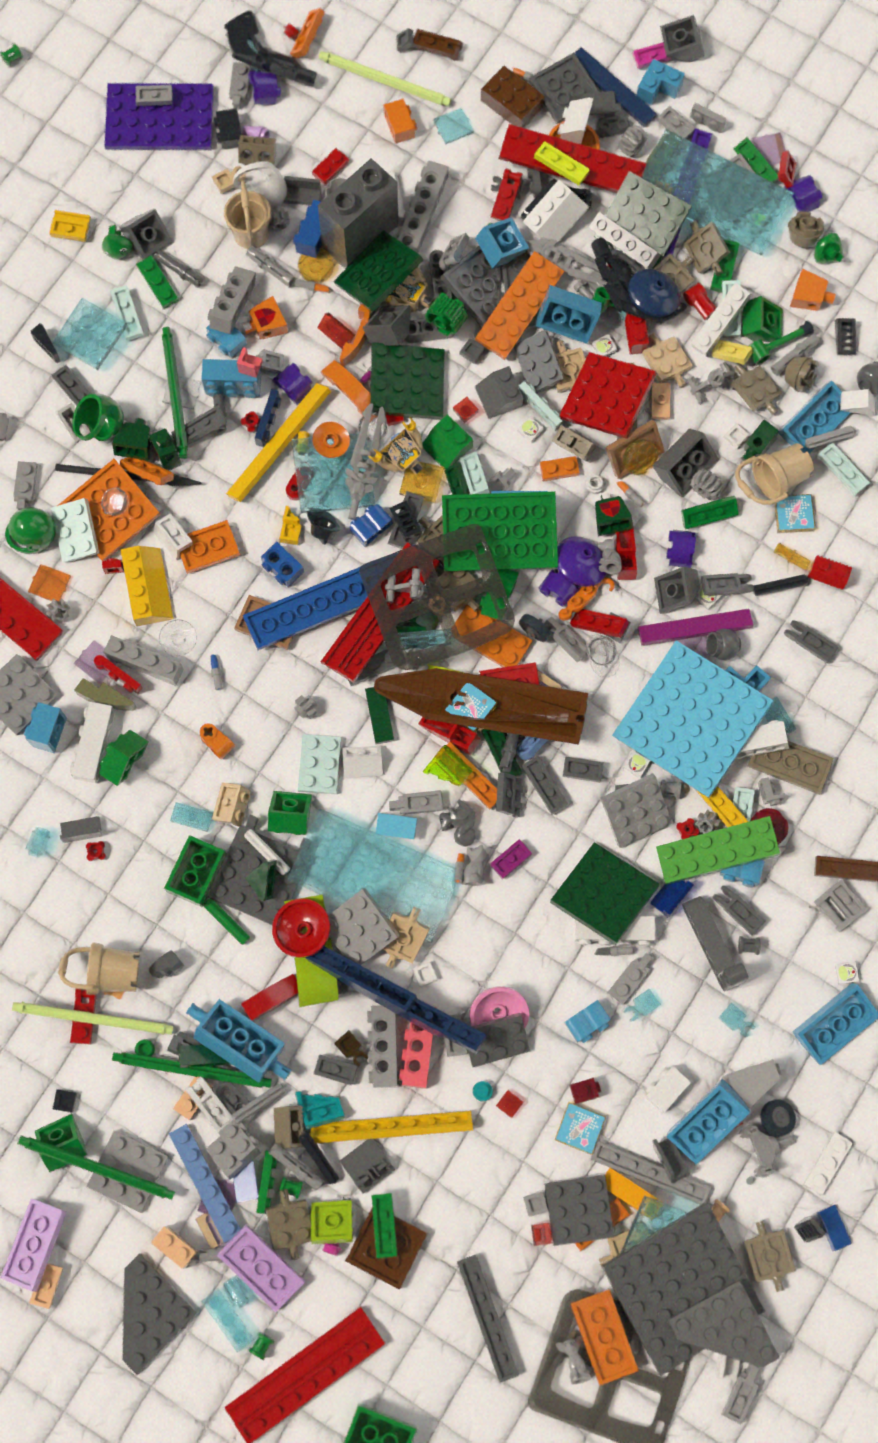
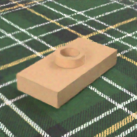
M652 383L651 419H670V383Z

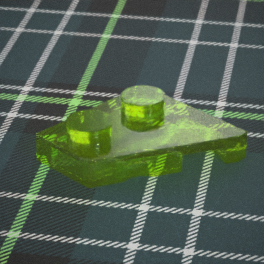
M444 745L422 772L427 775L431 773L438 776V779L461 786L473 771L447 745Z

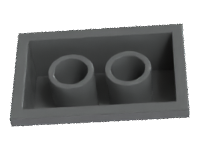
M689 428L654 463L653 468L666 485L683 497L691 488L690 484L694 474L702 469L708 471L719 458L704 433Z

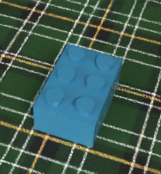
M550 285L537 314L536 327L587 344L600 317L602 303Z
M203 359L201 380L205 395L213 397L216 394H222L228 397L245 396L247 398L260 396L261 372L259 370L257 378L239 373L237 367L238 360Z

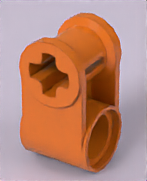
M207 723L200 728L201 740L221 760L235 747V744L213 724ZM207 731L210 733L212 731V736H206L205 732Z

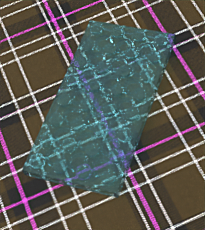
M665 129L641 175L642 179L690 204L692 208L686 217L691 221L696 220L703 227L713 222L716 224L721 236L738 242L741 246L761 256L794 194Z
M320 808L287 879L341 904H344L360 890L366 888L388 920H390L394 911L404 916H410L413 907H417V909H421V912L416 920L430 927L425 941L430 943L433 941L457 884L454 882L455 867Z

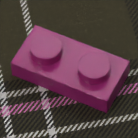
M663 42L633 50L632 54L638 69L649 67L653 59L662 63L671 60V58L666 56Z

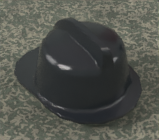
M321 509L308 510L307 517L311 523V535L319 539L322 544L332 540L336 532L341 530L336 519L329 512Z

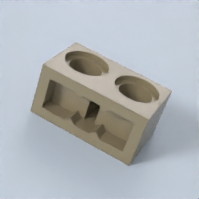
M240 136L238 163L248 165L267 161L275 164V138ZM262 152H268L270 155H265Z
M562 425L552 440L555 444L588 462L596 448L595 444Z

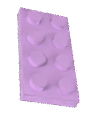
M31 1198L1 1279L29 1291L37 1292L67 1213L66 1211Z
M247 1224L217 1253V1256L275 1312L305 1283V1280Z

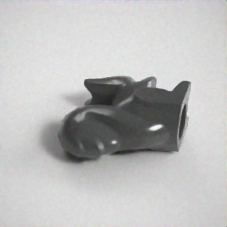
M459 799L457 801L458 808L453 810L448 807L450 815L442 812L439 815L442 832L451 824L457 827L454 833L455 842L460 846L467 847L473 844L476 838V831L472 829L475 824L476 811Z

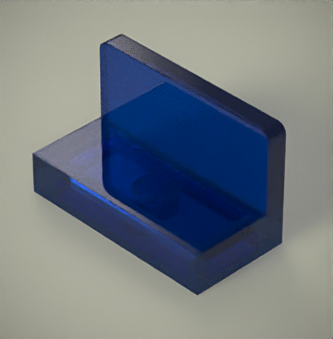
M689 880L687 882L680 881L668 885L664 884L650 904L668 918L694 884Z

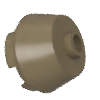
M798 212L788 223L791 242L800 247L813 246L824 232L823 220L820 217L817 219L811 216V212Z
M794 357L786 367L785 382L796 392L806 393V388L811 389L817 378V375L814 373L816 367H819V362L813 360L812 357Z

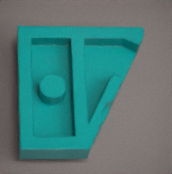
M299 1091L295 1092L298 1106L303 1107L302 1119L306 1130L345 1119L338 1097H324L318 1094L310 1096L303 1095Z

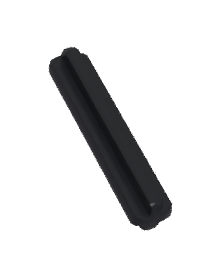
M803 574L754 585L753 593L755 596L804 586L808 584V578Z
M302 1133L299 1136L300 1142L330 1185L335 1184L339 1180L338 1174L310 1133Z

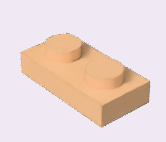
M195 1077L190 1086L194 1085L199 1077ZM207 1083L212 1090L213 1086ZM202 1088L196 1092L199 1097L205 1093ZM185 1091L173 1109L188 1120H191L199 1107Z
M47 1263L37 1292L32 1293L30 1304L47 1309L51 1308L63 1267Z

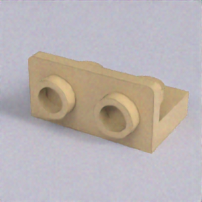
M222 782L212 820L230 823L237 827L241 826L245 818L247 803L250 799V790L242 785Z

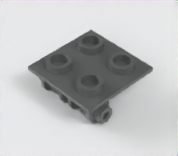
M367 1139L339 1161L362 1194L395 1170L374 1139Z

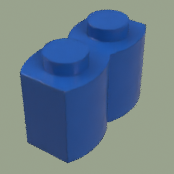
M379 504L375 506L370 505L365 510L363 516L360 518L358 516L356 520L351 521L349 528L351 533L366 547L393 524V520Z

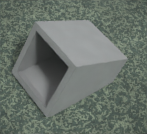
M770 1060L727 1074L722 1079L729 1084L750 1109L780 1080L781 1070L778 1063Z

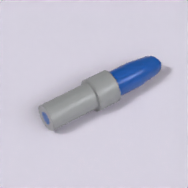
M212 654L211 674L214 679L215 690H222L221 670L217 656Z

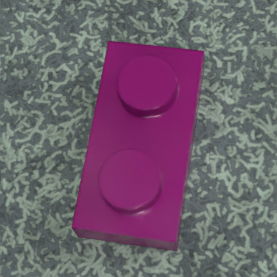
M518 839L492 861L490 866L503 880L529 858L532 853Z

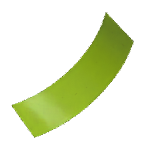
M323 894L304 898L317 902L325 909ZM303 928L302 933H307L308 928ZM329 937L324 946L333 950L331 938ZM294 957L299 1007L339 1000L337 978L305 958Z

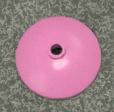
M504 986L492 987L483 991L474 1000L470 1008V1024L474 1026L520 1013L524 1028H526L529 1020V1008L524 997L516 990ZM496 1008H500V1011L494 1012Z

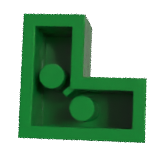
M509 569L491 571L484 588L487 591L486 596L483 595L480 602L482 607L481 614L500 621L503 620L510 597L515 589L519 575L518 572Z
M128 730L125 734H120L115 742L111 741L106 747L105 751L107 754L100 762L101 769L99 775L116 786L121 784L128 778L132 765L144 755L149 741L132 730Z

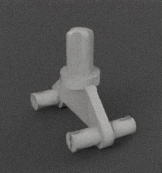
M726 361L719 365L721 369L712 370L708 375V380L700 385L697 384L694 376L687 379L691 387L690 392L692 395H695L698 404L706 401L701 392L703 389L710 386L718 387L724 380H727L731 390L734 389L731 383L734 380L733 376L735 374L733 371H730Z
M412 569V580L409 583L395 585L396 574L388 573V584L385 585V590L387 591L386 602L394 603V592H408L412 599L420 597L433 599L436 592L433 588L424 586L419 581L420 569Z
M745 1126L739 1131V1134H742L741 1138L751 1139L760 1166L754 1170V1173H757L755 1176L761 1178L768 1177L774 1171L772 1165L776 1154L779 1153L780 1149L793 1145L794 1139L790 1134L776 1138L773 1136L769 1137L759 1131V1129L757 1130V1126Z

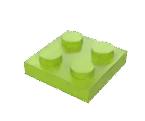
M352 1200L311 1202L312 1244L353 1242Z

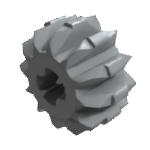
M635 124L628 127L627 131L621 136L619 149L627 156H636L642 147L645 146L647 133Z
M698 470L692 477L690 485L693 491L708 500L715 499L721 493L723 483L710 470Z

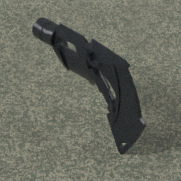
M248 10L241 13L225 24L224 28L227 30L228 43L234 59L261 71L271 72L313 88L317 72L301 67L294 56L290 57L269 47L264 48L261 42L257 40L255 34H258L259 30L252 11ZM248 40H250L253 43L254 48L257 52H255L249 46V44L247 43ZM277 64L292 69V71L278 67Z
M605 238L595 239L591 243V248L596 257L595 263L602 279L607 282L603 286L615 308L620 313L623 311L642 319L664 324L687 309V304L680 302L679 307L681 308L679 310L677 308L674 313L665 317L650 316L639 310L630 299L628 293V285L633 277L628 267L629 264L611 253ZM606 263L612 266L614 273L608 270Z

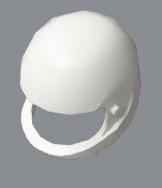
M265 161L248 164L234 175L233 184L241 189V183L238 182V179L243 174L253 170L261 171L265 177L246 183L247 191H254L263 195L268 200L271 210L282 204L286 198V182L273 163Z

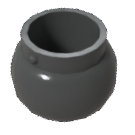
M878 361L866 364L859 370L857 383L860 390L869 389L872 394L878 393Z
M719 629L716 632L709 633L707 636V653L709 656L719 660H730L741 649V640L731 629Z

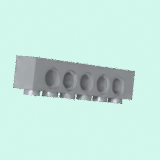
M430 160L422 168L421 181H417L415 186L416 194L414 197H411L409 201L410 209L408 212H405L403 217V227H399L397 232L398 240L402 243H411L407 246L418 254L449 176V166Z

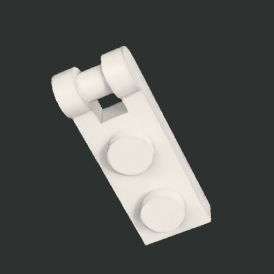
M200 1076L196 1080L197 1082L192 1086L189 1085L185 1088V1091L216 1131L219 1132L233 1120L232 1116ZM202 1088L205 1093L199 1097L196 1092Z

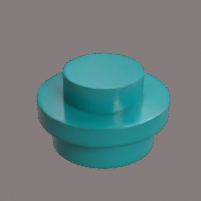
M479 1081L474 1085L473 1096L478 1101H487L491 1098L493 1089L488 1082Z

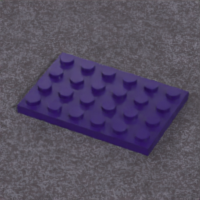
M107 83L105 150H212L213 83ZM172 85L173 104L137 106L136 86Z

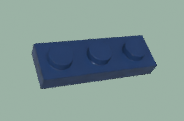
M271 389L255 435L257 446L263 447L265 441L268 442L269 428L270 425L275 423L276 408H280L282 401L278 390Z

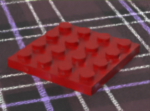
M589 352L559 417L562 420L627 439L657 373L655 370Z

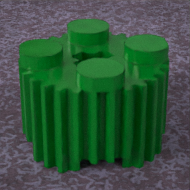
M440 293L427 310L425 319L429 323L433 322L439 328L438 332L448 337L450 333L453 335L458 332L467 320L468 315L464 311L463 302L459 299L452 300L445 293Z

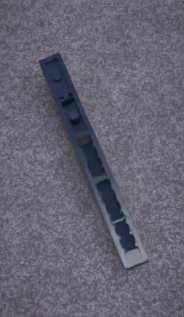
M325 946L316 954L305 957L306 960L341 982L441 1039L445 1037L477 1054L487 1038L486 1034L418 999L416 994Z

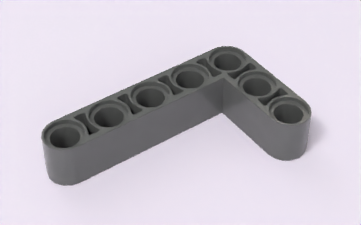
M433 250L429 255V269L434 301L441 292L446 293L449 298H452L451 290L441 279L436 278L448 271L447 269L442 270L439 263L434 262V260H440L443 252L441 250ZM425 318L410 320L409 330H414L415 333H409L405 341L408 343L441 340L452 338L455 334L452 335L450 333L448 337L438 332L439 328L433 322L429 323ZM427 328H433L434 330H432V331H427L426 329H427Z
M698 896L683 903V910L722 990L725 992L748 980L749 976L744 965L741 962L735 965L703 898Z

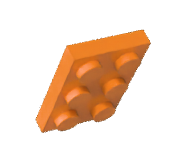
M228 520L188 533L187 535L192 540V545L180 552L187 574L240 556Z

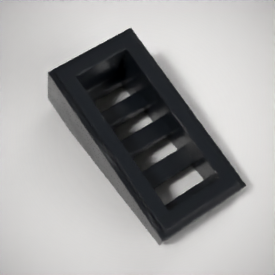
M837 318L835 320L837 355H856V318ZM841 326H849V329H842ZM842 333H849L850 336H842ZM842 340H850V343H842ZM842 346H850L851 350H842Z
M39 323L30 331L33 340L56 363L60 362L59 355L44 326Z
M406 500L389 508L405 542L422 534V529ZM403 507L406 508L405 511H402L398 514L396 513V510H399ZM408 513V517L401 520L399 519V517ZM409 520L412 521L411 523L405 526L402 525V523L407 522ZM412 526L415 527V529L406 532V529Z
M805 1217L794 1225V1229L804 1242H811L825 1235L824 1230L814 1217Z

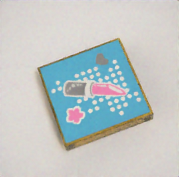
M812 494L788 495L786 499L774 504L777 533L815 531Z
M466 683L459 690L466 693V697L456 694L451 700L453 702L452 706L448 704L444 711L455 715L486 718L496 708L498 702L475 685ZM457 701L464 702V706L454 705ZM465 726L474 733H476L479 729L476 727Z
M568 1102L554 1140L592 1155L606 1116Z

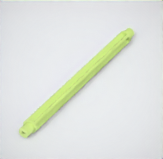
M320 51L319 59L324 60L325 63L343 68L439 105L449 106L451 103V98L445 97L444 94L329 52Z
M13 1002L12 1011L20 1012V1014L25 1013L141 1030L161 1035H172L173 1026L165 1025L166 1023L141 1021L24 1002Z

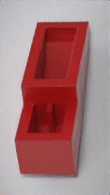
M633 527V529L614 533L617 534L615 551L619 554L622 565L620 572L617 574V580H636L637 577L636 545Z
M423 717L418 723L430 733L447 743L451 742L456 748L469 755H472L481 740L477 733L458 724L428 720Z
M291 974L242 1002L241 1005L251 1021L254 1022L264 1014L273 1011L298 995L297 979L294 974Z

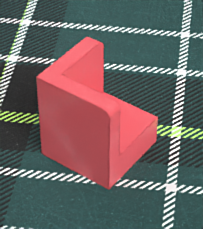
M243 347L237 361L239 373L257 378L263 362L262 358L249 355L247 348Z

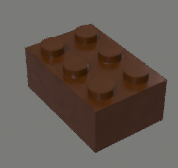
M503 65L481 88L480 101L510 124L524 128L542 110L544 95Z

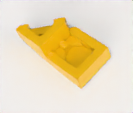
M286 506L279 542L298 545L301 533L300 520L291 512L290 507Z

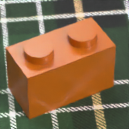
M404 98L383 104L384 116L395 144L415 138L417 125L415 120H412L410 117L411 109L409 104H405Z

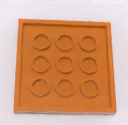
M115 458L57 505H63L83 498L88 499L99 554L96 555L101 561L109 559L161 515Z

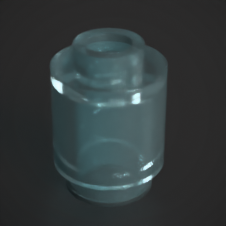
M35 827L25 848L29 851V855L39 857L45 854L50 840V831L41 827Z
M237 1275L222 1284L225 1288L223 1291L233 1307L238 1306L241 1308L250 1302L248 1298L251 1295L241 1278L238 1279Z

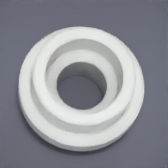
M598 475L589 476L585 483L586 489L591 493H599L604 487L603 479ZM595 482L598 486L593 487L591 484Z

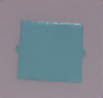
M462 108L433 119L438 129V134L441 135L445 145L474 133L469 123V118H466Z

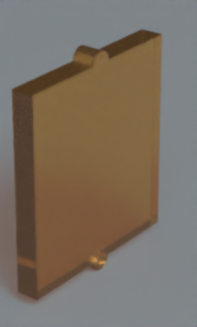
M40 564L35 576L32 577L33 581L28 593L49 601L53 599L59 601L63 593L67 591L66 586L71 575Z

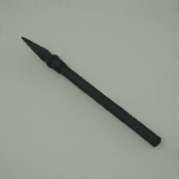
M65 464L55 465V471L94 475L101 469ZM126 471V473L133 480L150 481L148 479L141 478V476L137 474L129 473L128 471ZM174 474V479L166 484L170 486L200 485L202 482Z

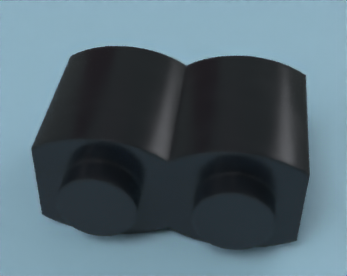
M237 108L216 111L217 117L213 119L215 129L219 128V132L216 133L218 144H222V149L237 147L242 135Z

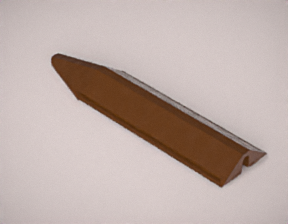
M438 668L381 676L374 683L375 691L378 694L428 720L579 745L584 727L588 693ZM466 683L472 684L496 702L484 718L450 714L445 709L449 705L452 706V701L457 694L466 697V693L460 691ZM457 701L454 706H464V702Z

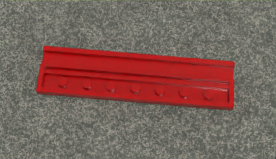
M508 124L498 158L499 160L565 178L534 158L535 153L545 141L590 169L589 174L582 182L583 184L618 193L629 171L642 178L646 163L512 124Z
M406 543L320 661L321 664L354 683L414 600L410 598V593L394 592V603L386 602L387 591L385 590V585L388 584V573L396 574L395 585L409 583L412 580V569H420L419 581L425 585L438 567L439 561L422 550L419 551L414 548L410 543Z
M0 578V631L34 660L38 661L52 646L56 638L62 635L63 630Z
M359 1307L224 1407L225 1411L234 1422L245 1442L252 1443L386 1343L362 1307Z

